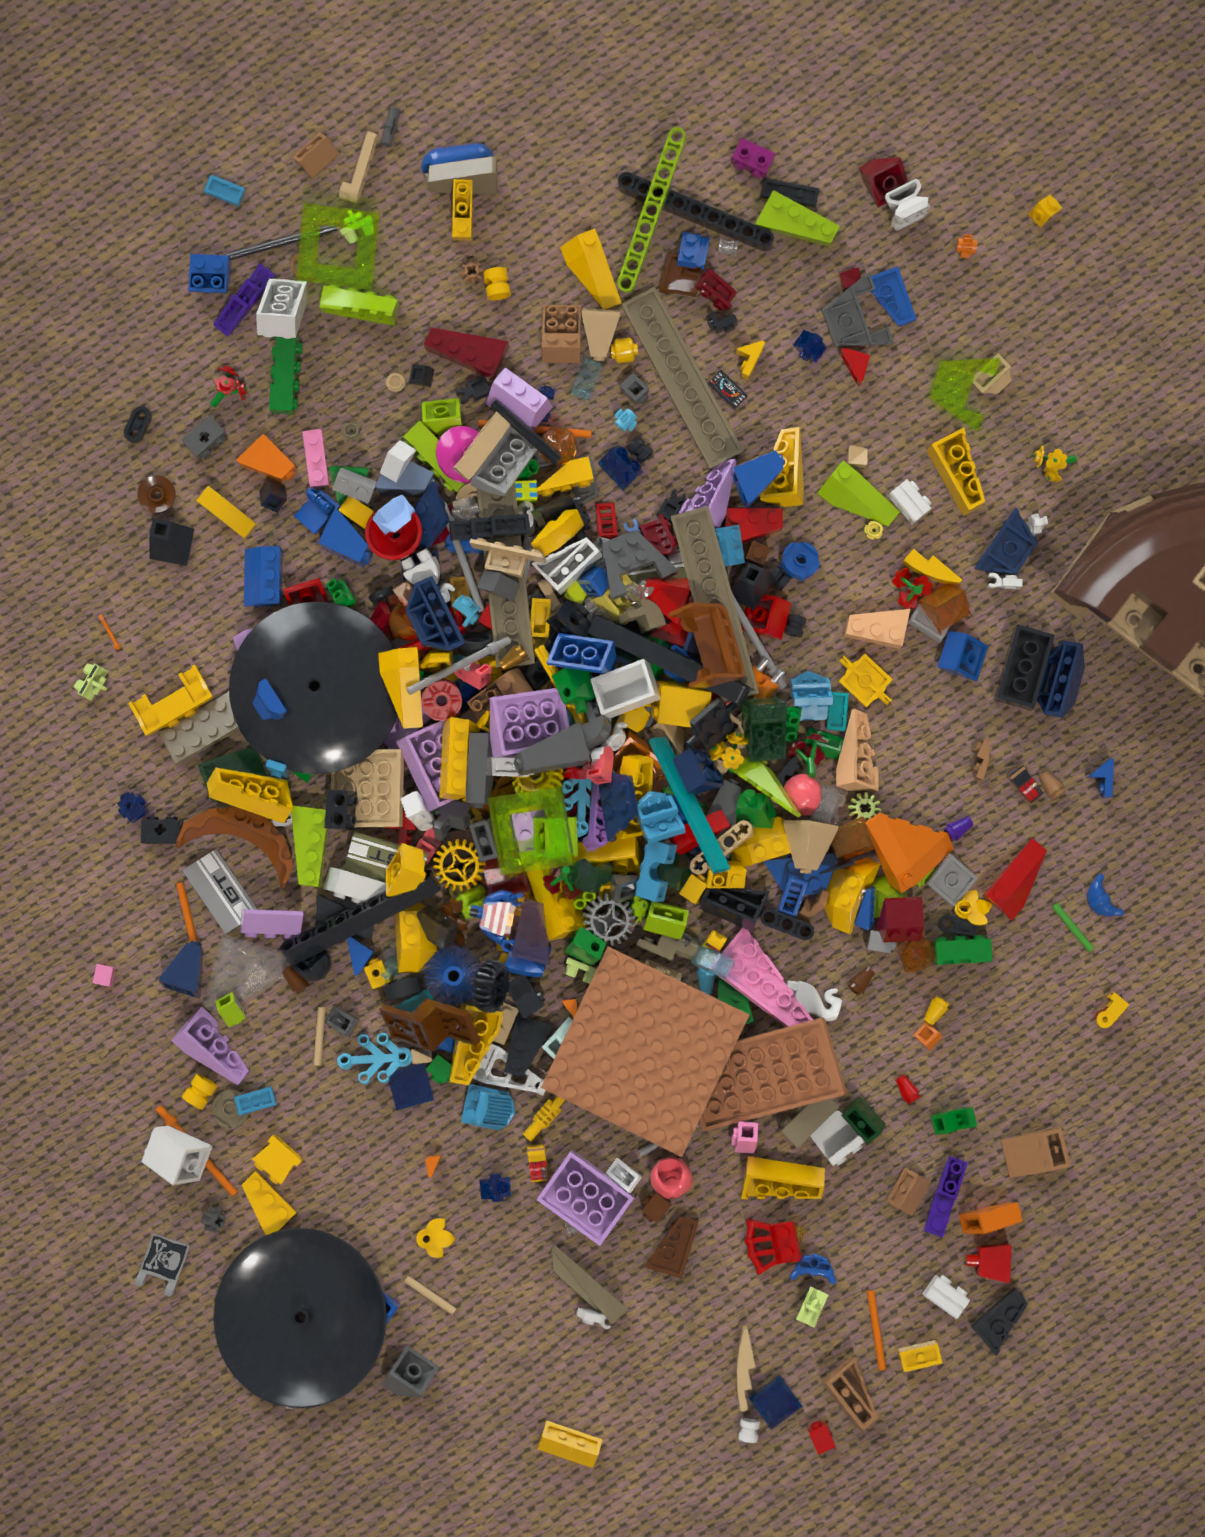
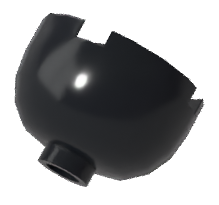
M326 949L298 964L292 965V968L305 981H319L324 979L332 967V957Z

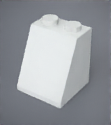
M170 1126L154 1127L148 1146L145 1149L142 1163L172 1185L200 1181L213 1146Z

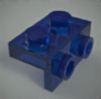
M619 445L612 447L597 463L623 491L638 476L644 473L641 465L628 455V451L624 447Z

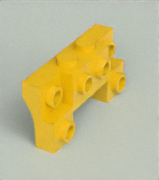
M195 664L191 666L190 670L178 674L185 687L155 704L151 703L146 694L142 695V698L128 703L146 736H150L164 727L169 726V728L176 726L180 723V719L196 714L195 710L199 709V706L214 698Z

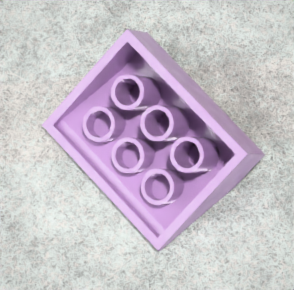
M557 688L490 698V743L493 758L517 755L520 751L569 727L566 706L562 702Z
M439 721L396 742L399 749H402L405 762L429 812L453 801V799L439 798L443 722L445 721Z
M571 1149L536 1200L600 1246L634 1199V1194L632 1192L628 1193L610 1176Z

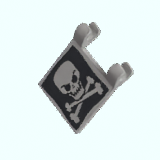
M153 1233L142 1266L135 1280V1285L143 1286L147 1274L169 1281L164 1294L169 1297L173 1296L190 1246Z

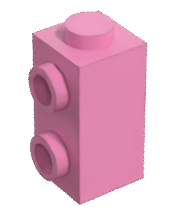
M738 1122L737 1128L733 1129L731 1146H735V1152L754 1154L757 1145L758 1123Z

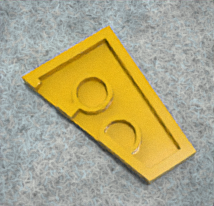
M257 1171L242 1184L265 1235L279 1231L297 1213Z

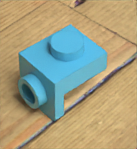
M462 594L453 603L452 606L467 616L462 624L464 627H467L470 623L473 625L479 618L477 613L481 608L470 597Z

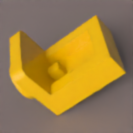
M1049 194L1038 202L1028 215L1039 227H1042L1062 207Z

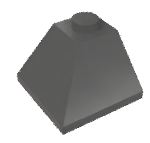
M407 1345L381 1385L397 1396L420 1398L439 1367Z

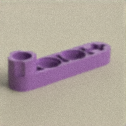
M594 782L592 785L588 835L583 838V845L590 852L601 848L607 843L603 811L598 805V799L601 800L599 786ZM596 817L602 820V826L597 823Z

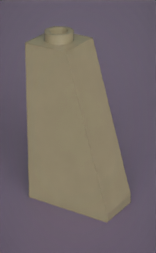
M496 156L430 165L429 173L425 174V185H429L430 193H453V179L473 180V194H497L498 174Z

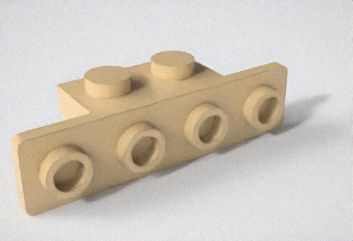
M482 538L470 539L469 542L474 549L489 552L484 567L488 571L522 578L527 560L546 563L545 556L539 550L531 549V551H527L520 546L508 547L501 542L493 544Z

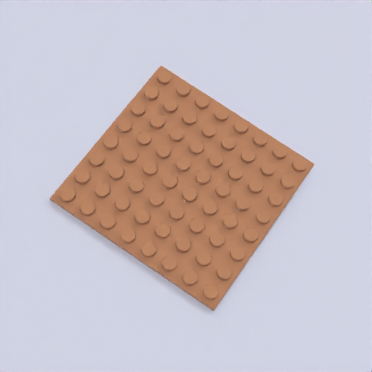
M607 947L541 1088L682 1157L749 1014L611 947Z

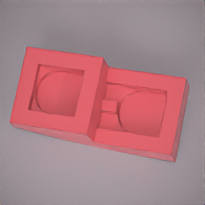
M433 826L425 832L415 847L429 853L426 865H428L441 845L440 840H436Z

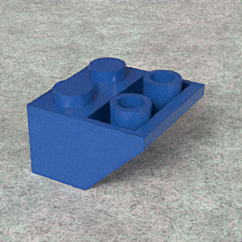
M190 254L188 291L227 294L231 282L232 262L229 256Z

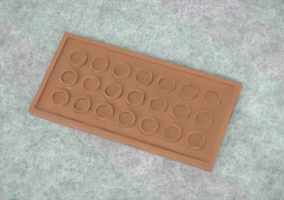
M818 1018L738 1040L700 1118L702 1130L707 1131L846 1095L847 1091L825 1018Z

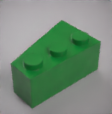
M974 935V939L966 940V936H955L953 941H947V937L935 938V942H931L932 965L993 962L991 938L986 939V935Z

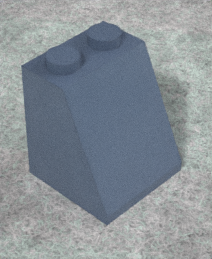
M410 461L397 483L381 474L375 488L378 494L382 496L403 495L422 497L433 481L436 482V478L433 472Z

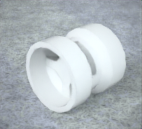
M742 1418L740 1426L743 1429L739 1432L738 1440L757 1443L758 1435L756 1430L759 1429L760 1421Z

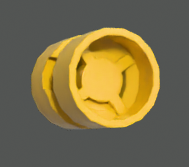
M495 267L483 272L484 282L488 285L486 287L488 300H501L511 296L510 285L506 283L508 281L507 268Z
M196 1073L191 1081L192 1087H188L181 1097L194 1107L203 1110L208 1102L207 1096H212L218 1086L205 1076Z

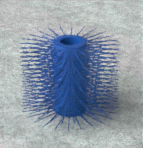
M453 946L452 958L450 948L448 947L450 959L446 948L444 949L447 958L443 950L441 949L445 959L443 958L441 953L437 951L443 959V961L440 958V961H438L434 956H432L438 963H436L432 959L429 960H431L438 966L430 962L428 963L436 968L426 966L437 970L433 971L426 969V971L436 972L440 974H425L442 976H428L424 978L441 977L436 978L440 980L434 981L432 983L443 980L446 983L445 986H448L446 991L448 990V988L450 990L448 1004L450 1000L451 991L452 1002L454 991L455 1005L456 992L459 1004L460 1002L458 992L462 1004L463 1000L461 997V993L465 1001L467 1002L463 992L470 1001V998L466 994L465 990L473 998V996L470 994L468 990H470L472 993L473 991L469 989L467 986L472 988L470 985H474L469 982L474 983L471 980L475 979L467 977L476 978V976L467 975H476L468 973H473L477 971L468 972L466 970L470 968H460L461 965L459 964L461 956L458 961V952L456 961L455 950L454 961ZM451 970H456L459 973L457 981H452L449 978Z

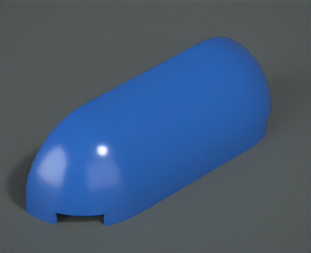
M480 143L436 148L427 152L423 157L421 172H429L430 165L491 157L494 154L487 146Z

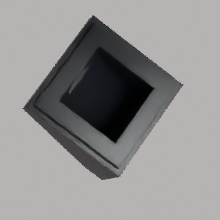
M412 365L409 384L431 388L434 369L429 366Z

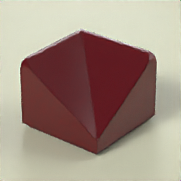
M859 267L839 273L842 292L846 291L861 278Z

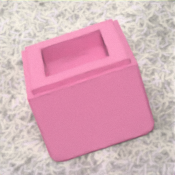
M96 964L93 983L112 987L116 967Z

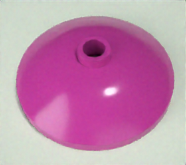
M466 426L451 428L440 437L437 443V463L442 472L456 482H471V479L467 481L453 467L479 433L475 429Z

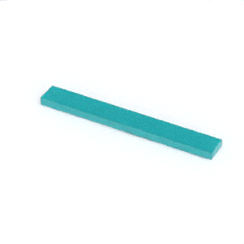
M651 738L649 744L712 873L727 872L730 866L695 795L688 793L672 760L676 756L667 738Z

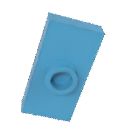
M210 175L203 192L239 207L246 189Z
M272 760L267 761L266 768L270 776L288 780L290 773L286 769L287 766L285 764Z
M272 1086L233 1097L238 1116L277 1105Z

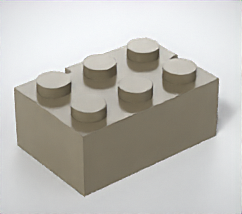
M831 1098L796 1107L793 1109L795 1112L792 1116L789 1117L787 1115L780 1121L779 1124L781 1126L779 1130L799 1148L839 1106Z

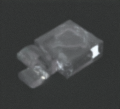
M592 597L584 600L586 603L584 606L590 612L587 615L590 623H592L595 614L614 622V619L605 607L601 606L598 608Z

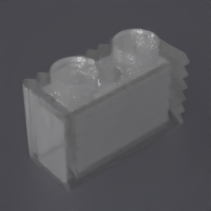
M822 784L820 786V804L810 816L809 821L836 826L840 815L837 814L839 807L843 808L846 797L843 796L845 791Z

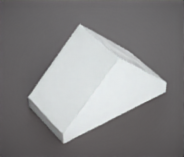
M399 440L387 453L380 474L397 483L416 450Z
M619 1158L615 1159L606 1172L608 1176L628 1193L632 1192L642 1178L641 1174Z

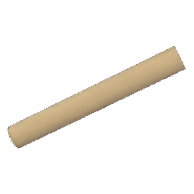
M318 1007L314 1065L318 1066L322 1064L326 1007Z
M410 1276L404 1281V1283L451 1315L457 1309Z

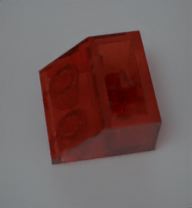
M519 849L504 852L497 858L485 860L483 869L490 894L500 890L508 891L515 895L530 891V882L522 863Z

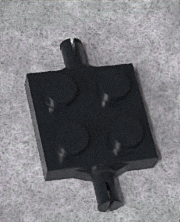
M719 698L712 701L689 722L693 729V736L685 742L686 746L691 748L699 742L702 749L708 752L735 728L730 718V713L738 705L731 701L725 707Z

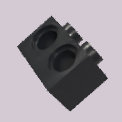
M327 789L324 828L354 830L356 824L355 811L358 804L357 792ZM341 816H343V822H342V823H340V818H341Z

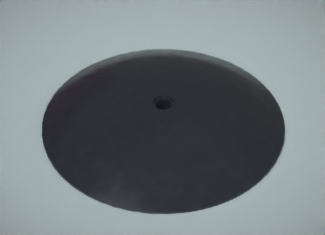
M305 602L285 607L269 615L246 636L235 655L231 667L229 698L232 713L240 732L247 742L264 758L285 764L287 770L294 772L327 774L344 770L363 761L386 740L398 718L379 669L378 653L394 650L385 634L367 617L338 604ZM264 679L268 681L286 709L285 715L279 720H263L253 705L258 684ZM319 682L320 689L318 691H311L310 686L312 683Z
M292 1228L263 1236L246 1247L234 1259L219 1285L215 1299L213 1321L220 1354L226 1366L240 1384L267 1402L289 1408H311L328 1404L343 1397L368 1375L377 1361L383 1346L387 1325V1312L380 1282L368 1261L359 1251L346 1241L330 1233L309 1228ZM299 1312H303L305 1314V1321H301L299 1319Z

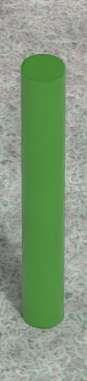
M1058 903L1054 904L1052 909L1088 952L1093 950V945Z

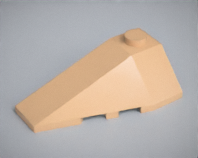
M852 709L836 768V786L847 791L878 792V768L873 767L871 759L875 752L868 744V739L871 738L868 716L857 709Z

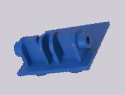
M308 488L306 496L309 500L294 517L312 533L316 534L330 519L334 509L338 510L341 506L320 488L318 490Z

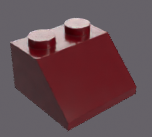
M922 897L884 898L877 924L883 943L921 940L924 929Z

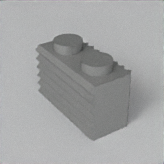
M340 468L332 489L341 494L344 493L348 497L351 496L355 500H362V502L367 504L370 501L377 481Z

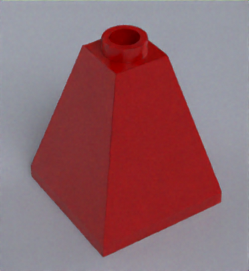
M647 577L645 581L641 580L638 591H641L640 596L654 602L661 612L674 623L678 624L681 618L669 617L668 613L687 605L691 594L688 578H667L661 580V578Z

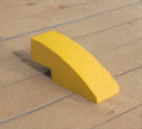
M209 486L196 500L244 539L256 525L255 522Z
M565 510L556 521H549L532 541L533 549L539 550L544 556H547L569 541L584 526L578 510Z
M913 549L902 562L903 565L921 576L926 575L930 580L958 585L962 581L959 576L934 555L928 561Z
M532 598L530 624L533 651L537 647L544 645L550 636V625L546 620L551 614V599Z

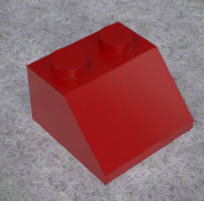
M763 595L756 610L745 607L744 614L757 635L782 640L792 603L777 596ZM741 624L742 631L746 632L743 625Z

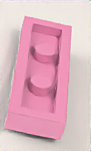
M322 429L302 431L310 488L329 486Z

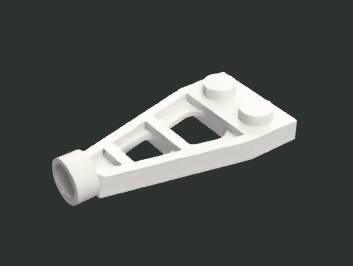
M495 1044L490 1045L489 1051L485 1054L473 1077L474 1079L485 1084L531 1091L542 1096L544 1095L546 1090L541 1088L544 1079L539 1078L529 1069L525 1073L527 1080L524 1084L513 1082L511 1080L512 1075H507L506 1077L492 1075L491 1069L495 1060L502 1059L506 1062L508 1052ZM540 1082L538 1089H536L535 1084Z

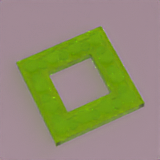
M304 203L296 280L372 290L380 213ZM321 225L359 230L355 268L317 263Z
M562 787L488 798L501 875L575 864ZM545 809L551 848L518 852L512 814Z

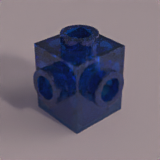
M803 330L793 343V346L799 352V356L805 361L817 362L827 349L820 335Z
M127 792L120 797L121 801L117 803L120 807L118 809L120 815L124 819L127 817L131 823H135L149 813L145 806L147 802L141 794L137 795L134 792L131 794Z
M501 1173L489 1174L490 1178L479 1180L481 1199H492V1202L504 1201V1197L511 1196L509 1176H501Z

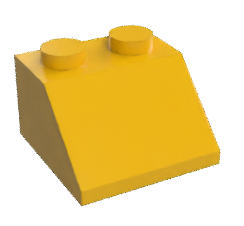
M401 844L386 869V896L391 897L415 890L419 883L424 881L426 872H424L425 859L423 857V850Z

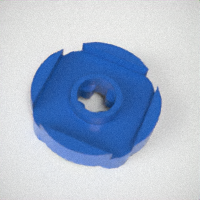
M793 542L782 553L780 565L788 575L803 581L814 575L820 565L819 554L807 542ZM796 557H797V558H801V557H802V558L804 559V560H803V563H804V564L798 563Z

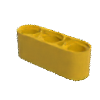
M351 496L347 497L339 508L341 513L365 529L369 518L375 512L359 500L351 498Z

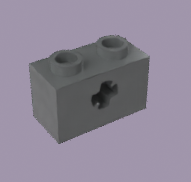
M209 415L182 439V442L201 460L202 458L206 459L212 453L211 450L216 445L221 446L226 441L225 437L228 435ZM204 436H206L209 439L208 442H205L203 440Z
M493 815L477 819L469 824L480 862L497 858L504 853Z

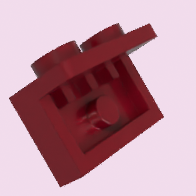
M711 268L705 271L695 286L700 291L699 294L713 302V306L720 311L731 309L732 305L730 303L737 294V291Z
M662 514L658 515L656 521L640 525L639 529L642 536L664 557L674 555L677 541L675 536L671 535L669 522L667 519H664Z

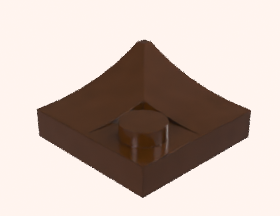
M670 252L659 292L696 297L698 289L695 286L701 279L704 270H701L700 267L695 269L678 266L679 254Z

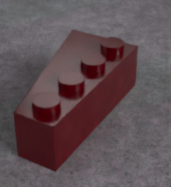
M431 328L424 342L425 350L494 381L509 349V341Z

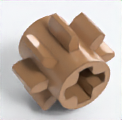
M470 260L467 266L462 265L465 271L460 274L461 277H466L464 280L465 284L472 282L473 286H475L477 280L482 282L480 274H483L484 269H479V262L473 264ZM475 270V275H469V271L473 272Z

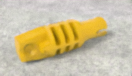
M558 1096L553 1101L548 1099L533 1117L534 1121L522 1134L532 1142L536 1135L542 1129L547 1128L562 1111L559 1107L565 1099Z

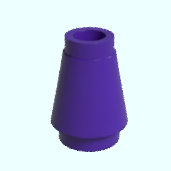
M967 816L947 824L944 832L948 833L951 842L954 840L958 841L974 824Z

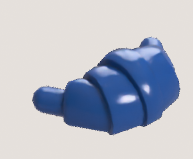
M1098 874L1086 894L1090 909H1093L1098 916H1123L1124 911L1113 906L1109 894L1105 893L1102 884L1104 875Z
M815 1253L803 1255L802 1260L797 1262L790 1274L791 1280H796L799 1275L807 1274L810 1276H823L832 1285L837 1282L833 1274L834 1270L828 1259Z

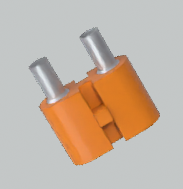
M766 657L763 658L758 666H752L759 691L758 694H754V697L762 703H766L780 686L778 681L785 674L783 670L779 669L773 678L767 676L763 669L770 661Z

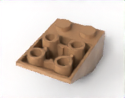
M543 305L542 363H580L581 305Z
M519 668L502 675L467 701V703L479 720L487 710L490 711L491 697L532 692L533 690Z
M1056 1126L1000 1140L1010 1178L1071 1167L1060 1127Z

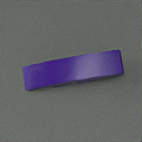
M259 264L251 277L245 280L237 294H233L213 325L226 336H230L262 297L268 280L274 279L276 274L263 264Z

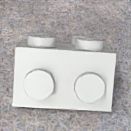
M838 1110L810 1136L833 1166L835 1164H842L847 1159L845 1156L850 1152L854 1154L862 1148L861 1144L864 1142L841 1116L842 1113Z

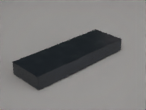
M764 178L760 198L769 199L774 190L800 205L816 208L819 188Z

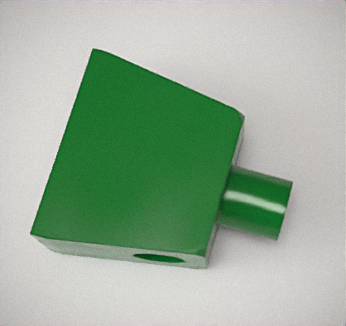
M564 668L552 675L562 702L566 705H574L577 714L587 712L586 702L592 700L595 696L590 680V671Z
M747 789L744 793H740L736 807V824L740 821H748L756 828H773L776 811L768 796L755 793L753 789Z
M580 927L572 935L564 953L589 965H593L597 960L601 962L605 954L606 942Z

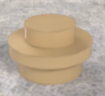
M399 373L390 374L386 379L387 388L392 392L401 391L405 386L404 377Z

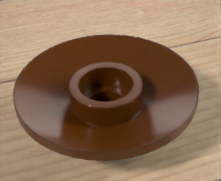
M154 475L142 481L138 488L137 497L140 505L145 510L151 513H162L173 505L176 491L170 480L163 476ZM157 492L161 493V497L159 499L155 498V494Z

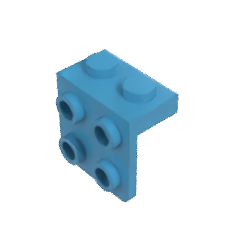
M739 525L716 528L715 533L724 566L745 563Z

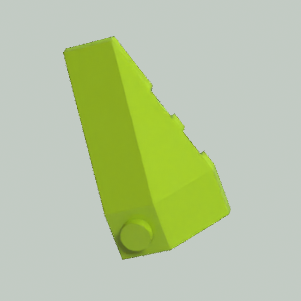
M845 461L840 463L817 493L834 507L860 515L871 521H876L887 527L900 513L898 509Z
M749 755L744 758L743 763L737 769L729 768L798 818L801 816L774 772L766 766L767 761L759 756L756 759Z

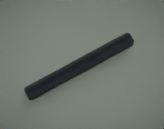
M495 400L491 403L490 406L494 412H498L511 424L510 426L553 464L558 465L562 461V456L501 402Z

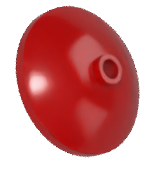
M377 509L371 515L366 525L365 537L369 548L378 557L391 561L400 560L412 554L422 538V524L415 512L412 513L411 520L395 533L389 532L385 535L373 520V517L379 510ZM396 533H400L398 538H394Z

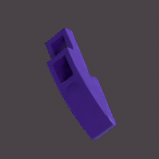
M952 1156L948 1157L927 1213L928 1217L924 1232L943 1238L968 1162Z

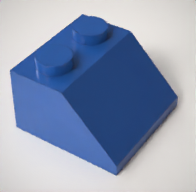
M949 631L939 659L938 668L977 682L988 645L966 633Z

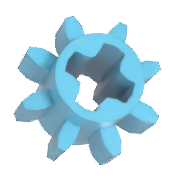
M620 408L615 414L617 420L614 423L623 432L627 429L632 431L637 426V422H635L637 416L630 409L627 408L623 411Z

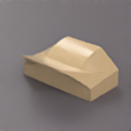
M998 353L970 380L983 394H997L1012 381L1010 376L1011 366Z

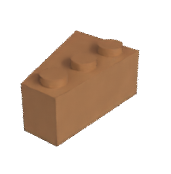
M850 1356L824 1378L821 1383L857 1429L864 1431L878 1417L865 1387L855 1357Z

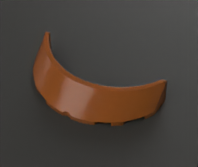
M230 806L229 808L208 809L192 819L190 818L183 824L175 847L180 848L195 838L209 834H228L243 838L256 845L267 855L276 869L280 888L284 890L293 868V861L286 839L267 818L238 807Z

